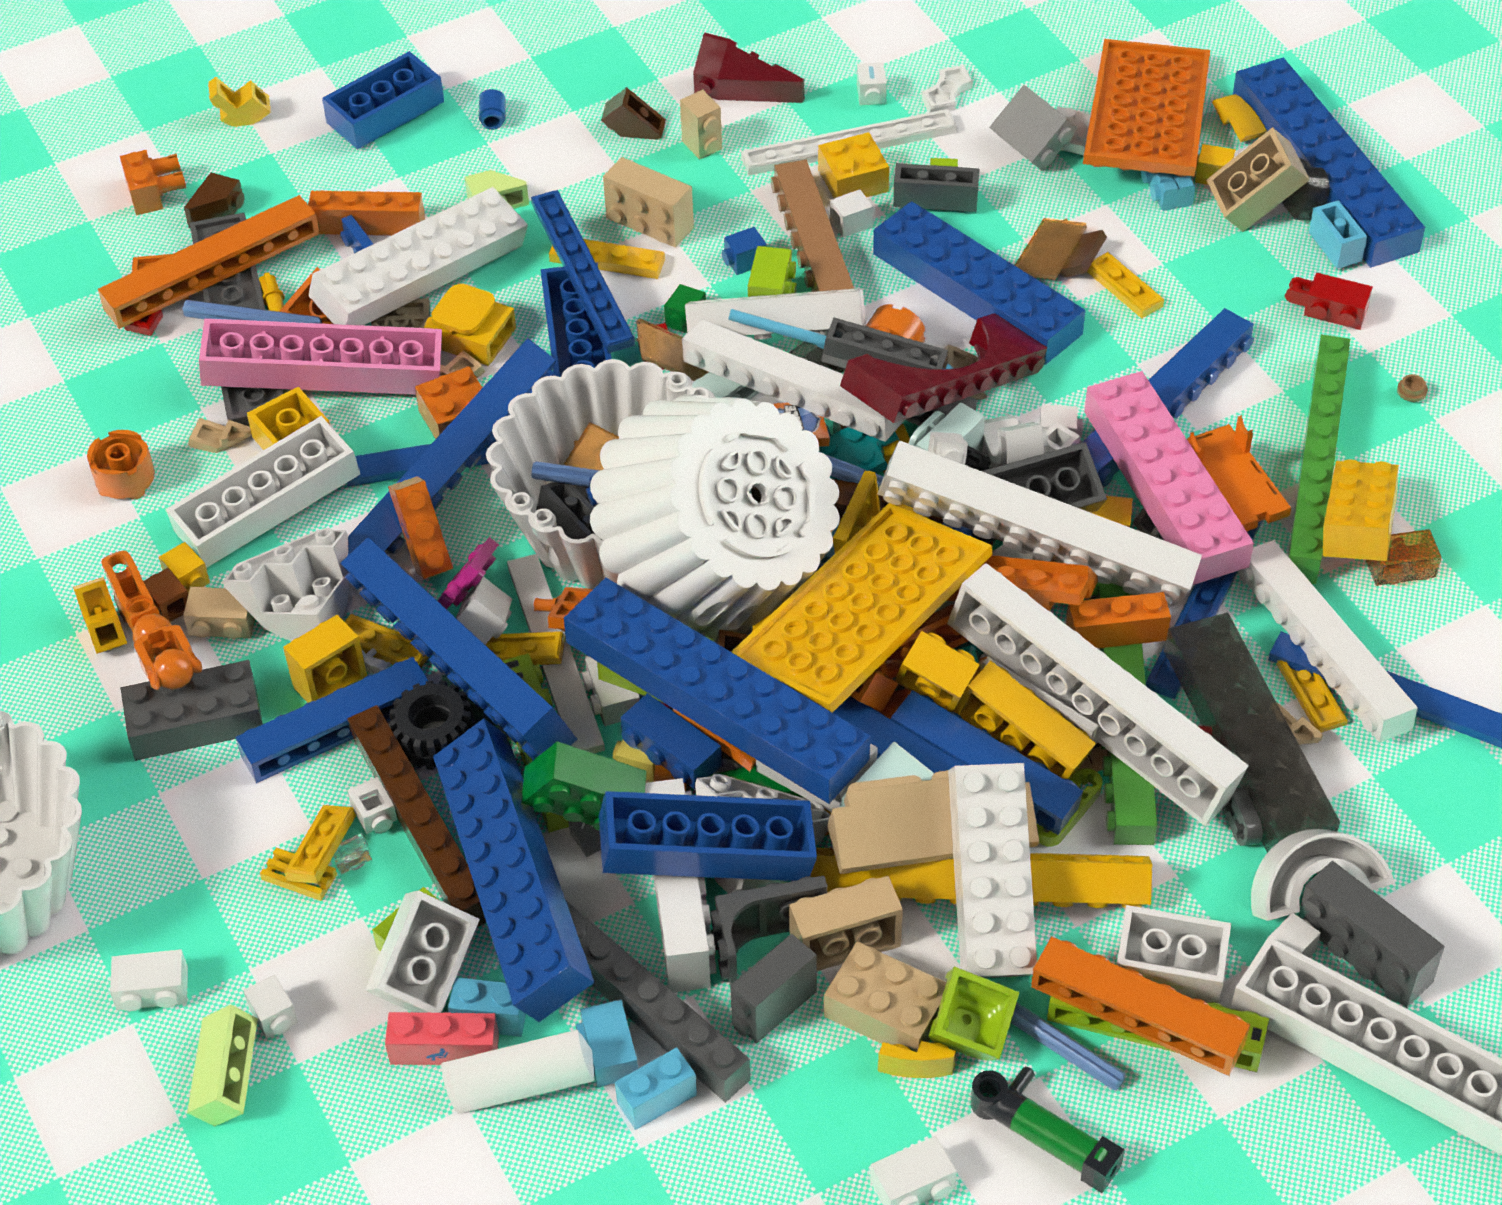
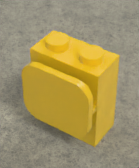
M456 284L450 287L433 309L432 317H428L424 328L442 329V351L459 355L464 350L480 364L490 366L516 330L514 308L495 302V297L492 293L466 284Z

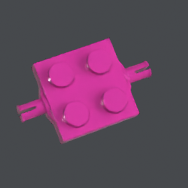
M489 537L483 544H479L474 552L470 553L467 563L449 582L437 600L445 609H448L452 603L457 607L467 596L472 586L475 587L488 568L496 560L492 554L499 544Z

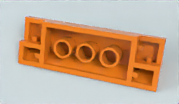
M992 555L985 562L1048 611L1051 610L1054 602L1081 605L1084 598L1090 599L1098 582L1096 573L1089 566L995 555ZM961 586L946 601L955 602Z

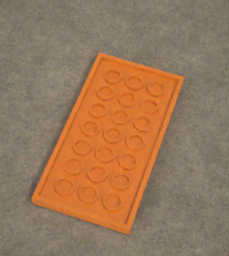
M1104 39L1083 164L1094 167H1114L1121 170H1141L1153 174L1167 173L1180 177H1195L1210 50Z

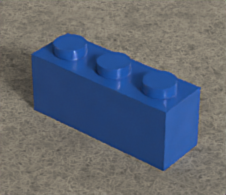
M648 693L620 717L621 735L630 747H637L647 755L653 764L663 766L671 772L675 779L683 778V783H686L694 790H696L695 783L697 778L710 777L722 766L721 745Z

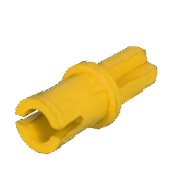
M268 272L264 273V276L259 277L264 305L270 311L281 312L280 310L284 306V293L279 290L275 276L270 275Z

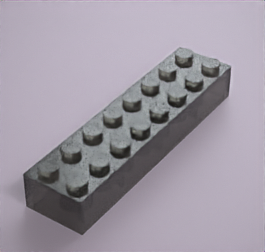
M1226 612L1169 628L1164 653L1201 725L1211 726L1213 739L1230 752L1236 754L1248 765L1237 788H1244L1256 809L1263 830L1261 842L1267 853L1278 842L1300 831L1325 829L1337 832L1340 820L1229 613Z

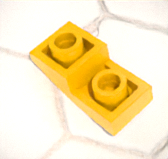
M1237 94L1212 101L1223 125L1231 123L1240 142L1261 137L1266 133L1267 130L1258 115Z
M922 1040L917 1052L911 1051L908 1047L901 1044L892 1045L883 1042L878 1053V1072L908 1078H935L953 1075L956 1051L949 1049L942 1043H929Z

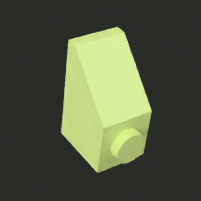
M493 170L464 177L468 199L494 187L513 209L529 205L528 189L525 180Z

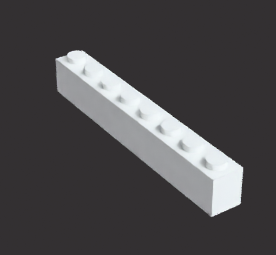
M703 319L682 338L684 362L786 403L788 402L791 405L799 406L816 415L884 442L904 422L902 420L892 423L840 387L843 374Z
M1272 540L1253 547L1249 568L1238 571L1241 581L1247 583L1255 593L1257 600L1264 604L1272 613L1276 623L1281 624L1287 631L1292 642L1303 649L1310 664L1317 667L1325 677L1327 684L1334 688L1342 697L1346 707L1352 710L1361 720L1365 730L1371 732L1379 743L1413 730L1418 707L1280 546Z

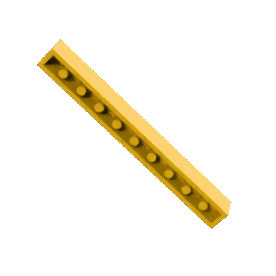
M816 847L817 859L810 877L825 876L827 893L835 888H847L861 884L870 878L878 879L889 876L900 902L902 898H914L916 902L923 904L935 903L936 899H950V903L956 904L954 858L840 874L833 848ZM1030 853L1033 906L1039 905V902H1053V905L1057 907H1072L1073 903H1087V906L1092 908H1106L1108 904H1121L1123 908H1126V905L1141 908L1142 904L1151 905L1153 864L1149 856Z

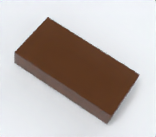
M1103 230L1085 233L1080 236L1059 271L1063 278L1087 272L1107 238Z

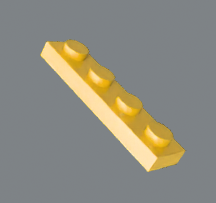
M584 239L595 263H598L599 270L653 279L659 278L665 262V252ZM552 245L549 252V262L561 263Z

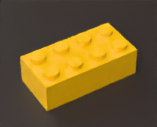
M1352 459L1336 461L1324 520V557L1387 561L1397 501L1399 465L1384 461L1375 463L1358 462Z
M991 660L967 686L953 711L974 727L986 730L1001 743L1015 747L1023 756L1034 762L1042 763L1049 771L1062 779L1070 780L1096 745L1085 731L1076 728L1068 722L1058 710L1049 707L1037 697L1033 690L1024 687L1011 677L1005 668L997 666Z

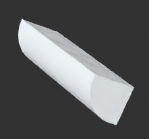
M579 1030L441 1063L445 1088L449 1100L458 1114L594 1081L592 1049Z

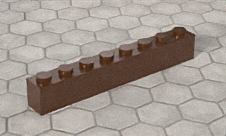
M378 705L347 718L354 742L374 778H379L394 804L396 817L443 902L480 919L477 927L487 923L469 866Z

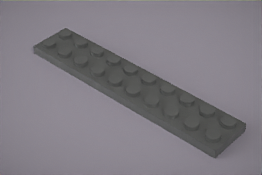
M245 212L189 223L193 244L246 220ZM256 265L202 290L204 302L265 310ZM221 386L227 420L243 425L249 424L248 412L283 394L282 389Z

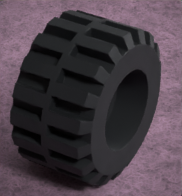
M433 680L426 681L425 685L420 686L419 683L412 685V690L408 691L406 689L401 693V699L396 698L393 703L394 709L390 710L389 716L391 721L389 722L391 730L409 762H413V765L417 768L425 765L427 770H434L436 764L433 756L476 724L470 702L464 691H459L458 686L454 684L448 687L446 681H439L438 684H434ZM445 721L439 727L421 729L430 722Z

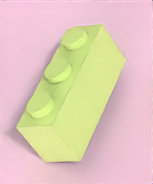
M232 1004L202 1018L187 1110L188 1114L213 1126L244 1114L258 1018Z

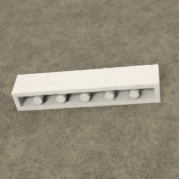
M863 288L690 301L685 304L687 332L703 319L741 335H754L756 340L772 338L771 333L773 332L728 320L731 309L805 330H812V332L823 335L828 333L833 317L859 325L866 323Z

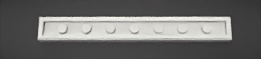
M949 109L743 150L741 151V159L748 176L774 171V165L805 159H807L808 164L818 162V145L870 132L878 148L882 149L957 133V125Z
M537 554L507 561L508 570L530 633L561 631L560 629L548 628V615L550 612L534 611L535 598L553 599ZM563 631L565 643L562 663L541 665L557 713L578 739L571 746L591 753L605 751L601 733L569 644L566 643L565 632Z

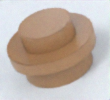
M1416 374L1406 375L1397 386L1398 395L1410 402L1423 400L1428 391L1426 381Z

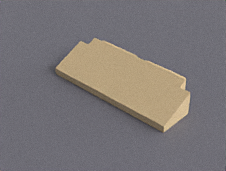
M948 771L936 772L932 775L931 780L922 781L916 775L852 783L849 785L844 798L845 807L832 808L827 828L840 874L953 859ZM1026 782L1029 848L1038 846L1039 836L1030 782Z

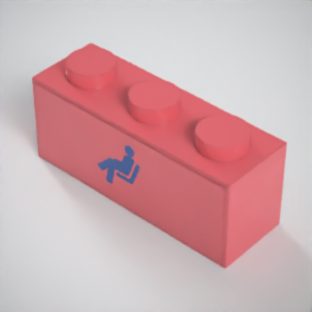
M389 1012L385 1046L390 1065H441L443 1062L498 1049L499 1031L495 1013Z

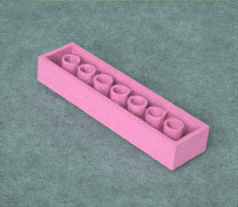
M204 318L199 355L201 386L294 389L299 387L301 390L416 395V385L440 377L442 329Z
M1143 371L1087 387L1084 412L1164 541L1202 555L1192 585L1249 568L1254 542Z

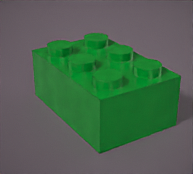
M557 741L525 766L521 803L532 806L539 812H551L563 816L567 821L592 825L596 830L600 831L599 814L605 791L645 793L647 771Z

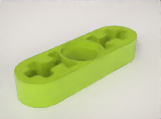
M1088 768L1080 769L1070 778L1079 789L1081 784L1086 785L1088 782L1092 786H1087L1083 790L1079 808L1059 835L1051 831L1048 833L1044 832V827L1037 824L1039 844L1047 847L1060 844L1101 794L1102 777L1097 771Z

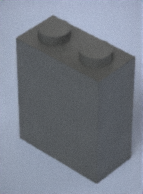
M792 933L730 985L732 1025L735 1030L744 1037L749 1036L757 1044L817 992V955Z

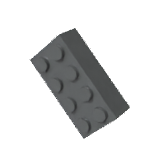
M1086 442L982 471L1091 513L1098 511L1107 500ZM992 537L991 539L981 538V540L986 543L997 540Z
M249 660L203 669L200 673H194L190 682L180 689L170 690L161 687L159 690H155L151 687L149 681L120 687L127 737L135 761L233 740L245 731L263 725L256 684Z
M1332 860L1305 885L1298 917L1308 920L1315 929L1321 932L1319 940L1328 946L1332 954L1343 958L1356 969L1359 975L1365 979H1370L1378 985L1391 1000L1398 1001L1408 1008L1434 982L1445 946Z

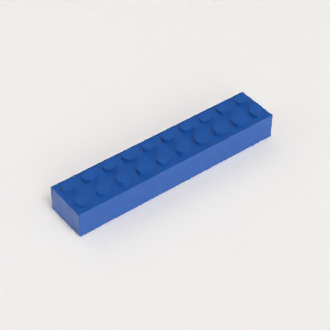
M1284 57L1236 71L1233 95L1237 94L1249 104L1267 131L1273 127L1291 142L1310 179L1304 184L1306 189L1320 206L1339 200L1367 235L1363 260L1370 268L1420 252L1425 226Z
M369 537L341 562V565L348 572L345 576L347 581L357 591L362 588L359 595L371 607L378 605L379 607L376 611L388 623L391 622L393 624L396 622L393 627L405 639L411 640L413 638L414 640L410 643L420 654L427 657L431 655L428 660L439 672H444L450 682L458 686L459 690L462 689L466 692L465 694L477 708L481 707L486 716L495 725L499 724L503 728L504 733L514 743L518 742L522 746L523 751L532 760L536 759L557 741L571 746L578 740L550 704Z
M606 577L564 617L566 643L828 804L835 799L870 760L869 734Z
M482 719L434 755L433 758L513 1006L540 1022L595 982L532 806L521 803L523 778L509 738L487 720Z

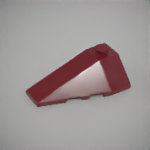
M706 32L703 34L693 71L694 93L704 90L711 98L716 100L803 103L804 79L777 64L772 66L758 59L759 54L753 51L749 54L736 47L738 43L729 38Z

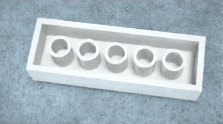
M320 416L166 508V512L174 532L183 542H186L204 561L206 568L359 476L360 471L354 451L328 422Z
M1024 763L954 766L948 771L960 969L983 978L1032 976L1033 968L1037 963Z
M683 778L648 782L645 785V793L692 795L691 791H685ZM653 875L669 989L674 993L711 988L710 974L716 973L714 937L710 929L709 905L706 903L705 878Z

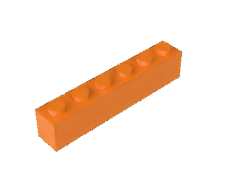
M1051 936L1033 968L1032 988L1227 1076H1230L1246 1044L1250 1024L1244 1022L1239 1016L1231 1013L1226 1014L1210 1007L1201 999H1192L1177 992L1167 984H1158L1143 977L1135 970L1122 968L1111 963L1101 955L1088 953L1079 949L1070 941H1061Z

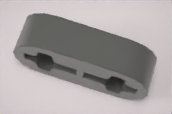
M1236 788L1229 803L1223 808L1224 815L1236 842L1240 846L1259 844L1263 835L1260 818L1245 788Z

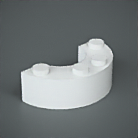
M1011 415L985 420L982 453L990 457V469L1044 454V447L1048 446L1047 432L1039 423L1030 422L1022 424L1017 420V417Z
M1325 829L1304 830L1278 842L1261 861L1251 889L1252 914L1255 917L1270 921L1290 915L1292 912H1300L1299 898L1304 884L1313 874L1324 869L1332 860L1372 891L1393 885L1395 881L1383 857L1363 840Z

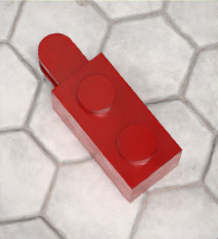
M1316 272L1313 281L1300 277L1292 278L1289 283V289L1285 293V298L1290 303L1305 306L1304 316L1361 330L1369 307L1373 286Z

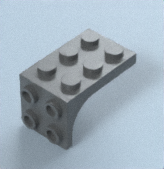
M808 876L798 881L782 884L771 883L761 888L740 889L730 894L715 896L716 910L710 911L713 927L711 934L714 937L715 950H718L720 956L718 964L722 980L728 979L729 985L737 980L736 953L744 944L756 938L790 932L789 904L795 903L804 897L813 898L826 894L827 883L825 876Z

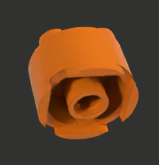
M894 304L882 305L875 310L866 324V327L922 343L925 342L923 322L914 312L905 307L899 310L892 308Z
M121 429L108 432L109 436L102 440L99 437L95 439L88 448L87 459L99 494L116 499L141 498L145 494V490L153 482L155 476V469L148 445L141 435L131 430Z

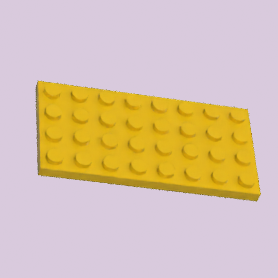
M888 503L731 652L833 713L965 580L974 574L993 555L992 545Z

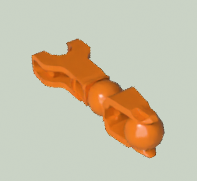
M123 550L107 555L102 559L101 564L113 590L117 609L123 621L128 623L133 632L134 648L151 687L155 690H159L161 687L170 690L183 688L190 682L194 673L202 672L201 661L194 655L181 627L172 625L168 619L160 615L130 554ZM116 564L127 566L124 571L115 573L112 569Z

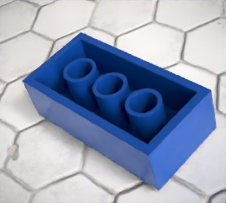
M408 51L322 97L326 123L358 150L444 102L441 76Z

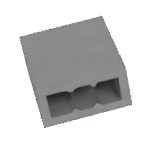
M1026 85L1020 88L989 126L993 132L1042 172L1053 163L1059 151L1065 144L1071 141L1074 133L1078 130L1068 118Z

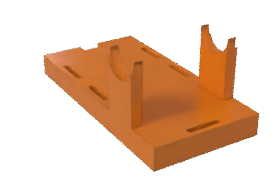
M1242 415L1237 418L1235 431L1228 424L1196 436L1194 432H1191L1187 441L1247 532L1257 528L1259 521L1266 520L1269 524L1290 516L1291 506L1250 453L1253 429L1248 432L1243 423Z

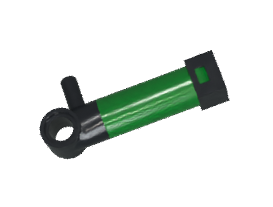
M1023 1067L1010 1086H1008L1006 1078L994 1070L980 1072L974 1077L971 1090V1108L978 1117L985 1120H996L1080 1172V1180L1100 1193L1105 1191L1122 1167L1124 1148L1104 1136L1098 1141L1023 1095L1022 1092L1035 1076L1034 1071L1030 1067ZM984 1093H992V1094H995L996 1096H995V1097H986V1096H984V1095H982V1094H984Z

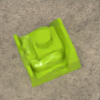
M954 966L945 976L947 982L940 1002L938 1016L932 1023L929 1038L932 1042L942 1043L949 1049L975 1059L999 1060L1020 992Z

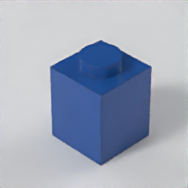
M755 227L724 237V250L721 252L723 261L726 266H731L736 275L750 271L757 246L767 247V243Z

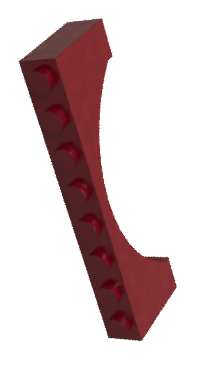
M996 313L977 318L969 344L975 348L979 361L969 366L955 369H924L887 362L865 354L848 360L840 387L892 423H896L1036 374L1044 366V356L1048 347Z

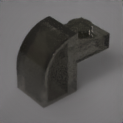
M1299 158L1310 180L1281 203L1295 220L1311 221L1313 208L1327 203L1329 179L1324 168L1311 167L1306 160Z

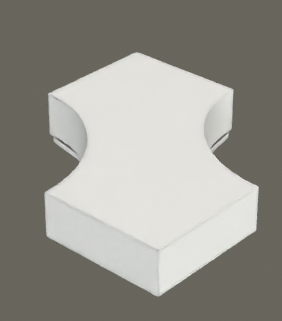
M965 65L940 69L939 81L933 87L923 90L922 101L928 113L949 109L950 112L956 110L955 99L958 95L972 89L973 81Z

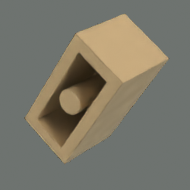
M704 90L681 99L682 142L699 160L721 150V107Z
M190 587L183 615L189 636L228 637L231 639L251 638L255 618L226 588Z

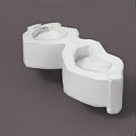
M374 648L367 654L362 650L366 671L371 675L391 666L390 662L386 663L384 660L373 657L377 653Z

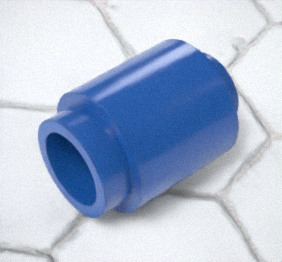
M488 89L479 96V120L487 129H498L506 119V97L499 90Z

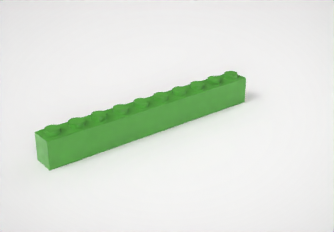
M1323 334L1320 336L1315 361L1288 557L1310 583L1315 585L1322 560L1324 520L1332 484L1351 340L1349 338Z
M1097 582L1091 596L1101 599L1129 596L1131 594L1126 593L1122 589L1123 587L1116 584ZM1142 643L1100 648V651L1104 652L1107 657L1146 686ZM1107 750L1108 756H1103L1102 771L1103 776H1109V783H1105L1104 800L1105 803H1111V811L1106 813L1107 831H1113V845H1154L1157 831L1154 786Z

